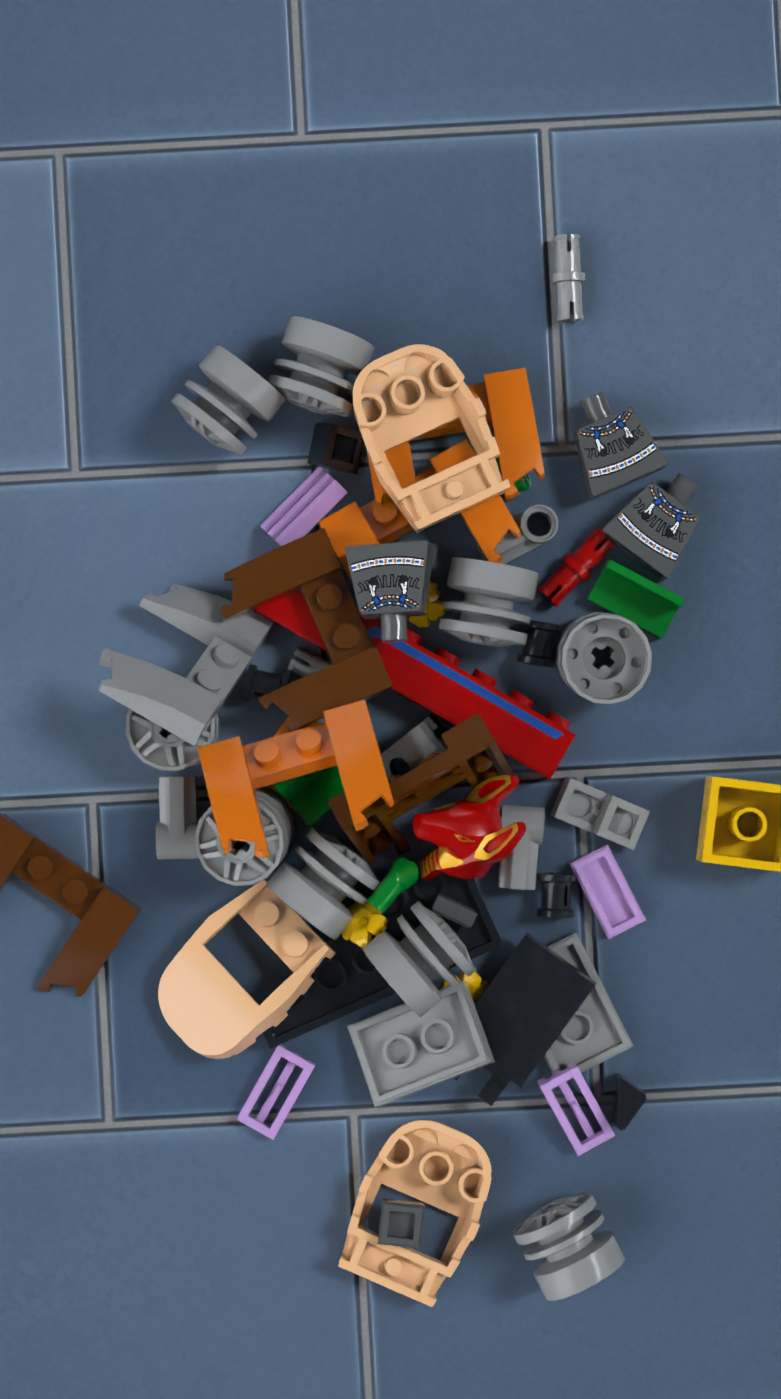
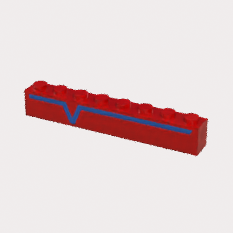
M301 590L254 609L327 652ZM361 616L374 647L376 646L391 680L392 690L455 726L479 712L502 753L542 776L551 779L576 734L568 730L571 722L552 711H549L546 717L531 709L534 701L513 689L509 696L494 688L497 683L496 679L476 668L472 675L457 667L461 659L438 647L434 654L420 646L424 638L407 629V641L382 642L381 619H365Z

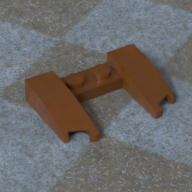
M325 528L285 544L224 573V581L233 580L232 605L222 606L224 621L301 590L330 657L332 665L258 698L260 706L265 710L274 703L293 719L287 728L291 732L324 719L323 711L364 699L367 701L391 690L393 686L376 646H373L342 575L341 565Z
M479 712L441 734L448 747L447 750L441 753L430 754L420 762L418 767L404 775H395L388 779L394 805L389 807L385 800L380 797L361 812L367 818L369 824L364 829L355 830L345 791L327 801L343 831L370 865L376 862L374 850L376 852H383L393 842L399 855L411 850L406 839L394 823L395 819L467 778L474 789L478 784L489 778L501 775H514Z
M2 813L0 814V892L14 874L81 920L36 988L43 992H50L52 984L77 987L76 996L82 997L142 908Z

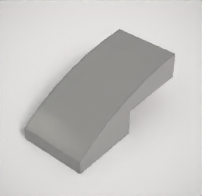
M566 776L550 815L634 850L650 811Z

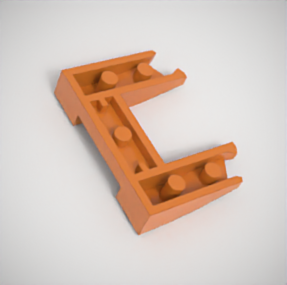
M526 367L484 374L483 383L467 385L473 396L480 398L487 412L485 415L489 428L492 427L493 437L495 436L500 455L497 458L502 481L509 479L511 485L504 493L505 500H511L518 496V490L513 483L532 470L535 471L536 476L540 480L545 475ZM457 419L411 441L465 432L460 420ZM409 441L384 452L402 489L416 483ZM367 452L376 506L382 507L384 495L389 496V494L379 482Z
M465 439L429 459L432 468L415 477L416 483L476 456L468 440ZM384 495L382 507L376 506V501L373 500L359 508L354 501L318 522L321 529L325 528L336 556L351 582L352 578L345 546L391 543L414 530L388 495ZM499 495L459 513L487 561L502 562L501 555L494 550L508 531L518 539L521 536L520 529Z
M365 699L323 711L326 722L244 746L240 736L198 748L213 815L225 854H230L232 849L231 842L235 840L255 843L254 852L256 857L266 858L270 856L255 789L333 766H338L356 831L362 830L369 825L367 818L361 812L377 799L382 797L389 807L394 805Z

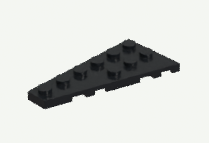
M435 844L430 846L414 861L419 871L416 883L399 894L385 913L381 914L388 919L385 931L400 942L406 936L399 926L397 918L403 915L415 928L418 927L421 922L410 907L419 900L425 908L433 911L431 906L437 893H440L477 912L473 925L469 928L441 916L465 944L470 959L503 946L474 879L454 877L444 872L437 874L430 880L422 879L420 861L439 848ZM341 933L336 940L330 938L326 942L335 952L332 959L330 960L325 957L311 975L315 981L304 995L301 994L286 1012L288 1016L277 1027L271 1026L264 1031L263 1035L271 1049L396 992L371 963L362 948L354 944L350 939L345 940ZM371 933V940H373L376 936ZM454 963V964H453L452 966H450L449 968L451 969V968H453V967H455V966H458V965H457L456 963ZM267 995V996L259 1003V1005H260L269 995Z

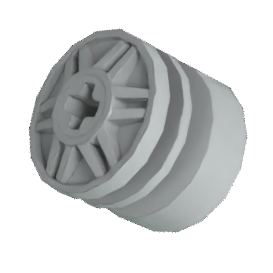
M290 317L281 344L296 354L297 358L295 361L275 359L273 366L290 377L270 375L267 382L279 391L288 402L298 407L323 415L334 414L350 417L353 411V404L338 397V394L352 397L354 384L344 379L345 373L359 375L363 368L370 363L375 349L374 346L366 340L337 327L304 317Z
M215 344L199 364L203 374L211 381L205 388L188 379L184 385L197 397V400L192 403L177 393L171 402L178 408L185 422L218 448L221 447L242 457L247 451V447L234 436L236 432L240 431L255 441L258 434L246 421L247 418L252 414L263 421L270 422L286 400L279 391L247 364L225 348Z
M452 557L447 586L464 593L463 601L443 602L442 609L461 615L460 620L440 619L439 630L448 632L461 641L499 648L510 645L525 646L528 634L509 630L510 623L529 625L531 617L514 611L513 606L514 602L527 603L534 601L539 573L501 563Z
M591 612L579 616L564 628L556 644L555 662L560 678L573 692L593 703L615 704L631 698L643 687L651 672L652 652L646 635L634 622L617 614ZM607 646L609 649L606 655L610 659L607 665L598 663L594 667L592 664L595 661V657L591 654L592 650L595 647L603 650Z
M129 709L126 715V736L132 751L143 763L158 770H185L201 763L198 752L199 747L218 741L220 737V717L217 712L196 745L193 746L174 734L166 737L163 734L164 728Z
M267 787L255 789L269 847V857H256L254 852L255 843L247 842L244 846H240L235 840L231 842L232 849L230 854H225L222 849L212 807L210 806L199 819L194 836L196 854L204 869L218 881L234 886L253 885L267 878L291 850L296 835L294 814L287 801L273 789Z
M311 827L305 836L319 848L318 851L314 854L306 847L298 844L295 847V851L306 863V866L300 870L291 864L283 862L266 885L300 916L327 936L336 940L354 918L342 903L347 896L358 903L365 904L368 898L355 887L357 882H362L374 891L381 881L373 874L367 862L338 838L321 833L314 827Z
M418 900L410 907L421 922L418 927L415 928L401 915L397 918V921L406 936L399 942L390 933L383 930L364 946L362 950L394 991L421 1018L442 1000L441 994L433 982L436 978L440 976L448 984L456 988L460 982L450 970V966L456 963L468 977L477 969L471 962L465 944L439 914L425 908Z
M583 1191L554 1200L536 1210L513 1230V1236L517 1244L526 1245L522 1250L526 1260H537L546 1257L536 1267L533 1274L547 1301L564 1299L590 1288L614 1273L626 1260L611 1231L591 1234L605 1220L601 1210H593L597 1203L591 1191Z

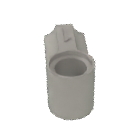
M537 504L513 518L520 529L521 536L518 539L508 531L494 551L501 555L503 559L501 564H508L540 545L548 543L555 536L559 521L552 508ZM535 514L545 516L550 524L549 532L541 537L532 535L527 528V519ZM474 540V543L476 544V546H477V548H478V551H479L480 555L482 556L483 560H484V561H487V559L485 558V556H484V554L482 553L481 549L479 548L478 544H477L476 541Z
M196 776L159 777L160 822L156 824L157 859H199L196 854L194 837L199 822L197 821Z
M502 804L500 817L503 828L515 822H523L526 826V832L513 851L502 861H499L498 887L535 890L538 847L542 845L545 808Z

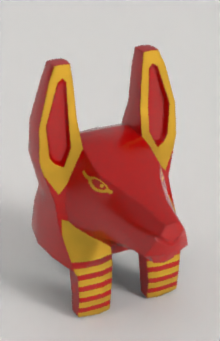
M501 775L489 778L478 784L462 800L434 808L429 812L414 815L412 823L417 841L424 842L427 840L439 846V848L420 861L422 879L430 880L441 872L464 879L483 878L495 862L502 861L513 851L525 834L526 826L523 822H515L503 828L499 806L519 785L517 776Z

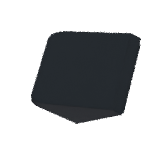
M317 423L314 427L308 464L358 474L364 445L361 432L332 423Z
M619 1073L616 1076L613 1122L622 1131L626 1129L647 1098L642 1089Z

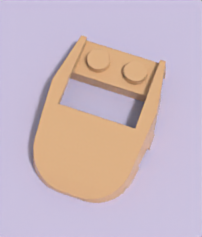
M424 344L400 348L369 363L359 373L352 393L355 418L378 480L416 533L497 495L500 496L511 487L509 479L502 481L496 458L500 455L495 436L492 437L485 418L487 412L480 398L473 396L463 381L465 376L452 358L448 357L442 350ZM459 419L477 455L402 489L384 452Z
M265 879L211 914L177 953L160 979L158 999L166 1022L188 1047L202 1056L212 1059H224L237 1055L255 1043L256 1037L271 1026L277 1027L288 1016L286 1012L301 994L304 995L315 981L311 975L325 957L331 960L335 955V952L315 930L266 885L268 881ZM236 914H239L293 971V974L260 1005L204 946Z
M416 1120L398 1128L388 1138L362 1181L338 1267L433 1307L437 1301L436 1292L446 1277L451 1278L460 1263L463 1253L470 1241L474 1240L480 1227V1215L484 1201L487 1200L492 1180L491 1163L483 1147L464 1132L433 1120ZM381 1184L458 1217L440 1260L409 1247L378 1244L379 1234L363 1227Z

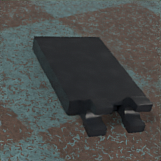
M526 933L475 1004L495 1061L483 1067L492 1076L478 1095L490 1106L494 1104L510 1080L520 1088L596 985L595 981L529 933Z

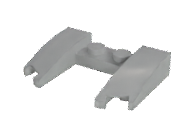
M178 584L171 585L168 593L158 597L149 593L142 598L139 606L208 645V647L186 678L155 664L105 648L100 656L99 666L111 668V679L102 680L99 685V691L195 746L263 645L274 621L253 610L224 621L222 606H231L232 601L212 593Z

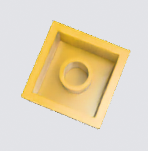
M706 776L696 860L705 863L781 872V785Z

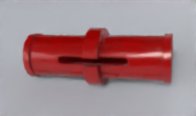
M595 528L593 533L572 555L566 554L561 559L563 562L561 567L537 589L543 597H548L558 587L547 599L556 608L581 581L586 582L591 577L589 572L610 550L615 548L610 539H604L606 535L599 529ZM604 539L602 543L596 549H594L601 542V540Z

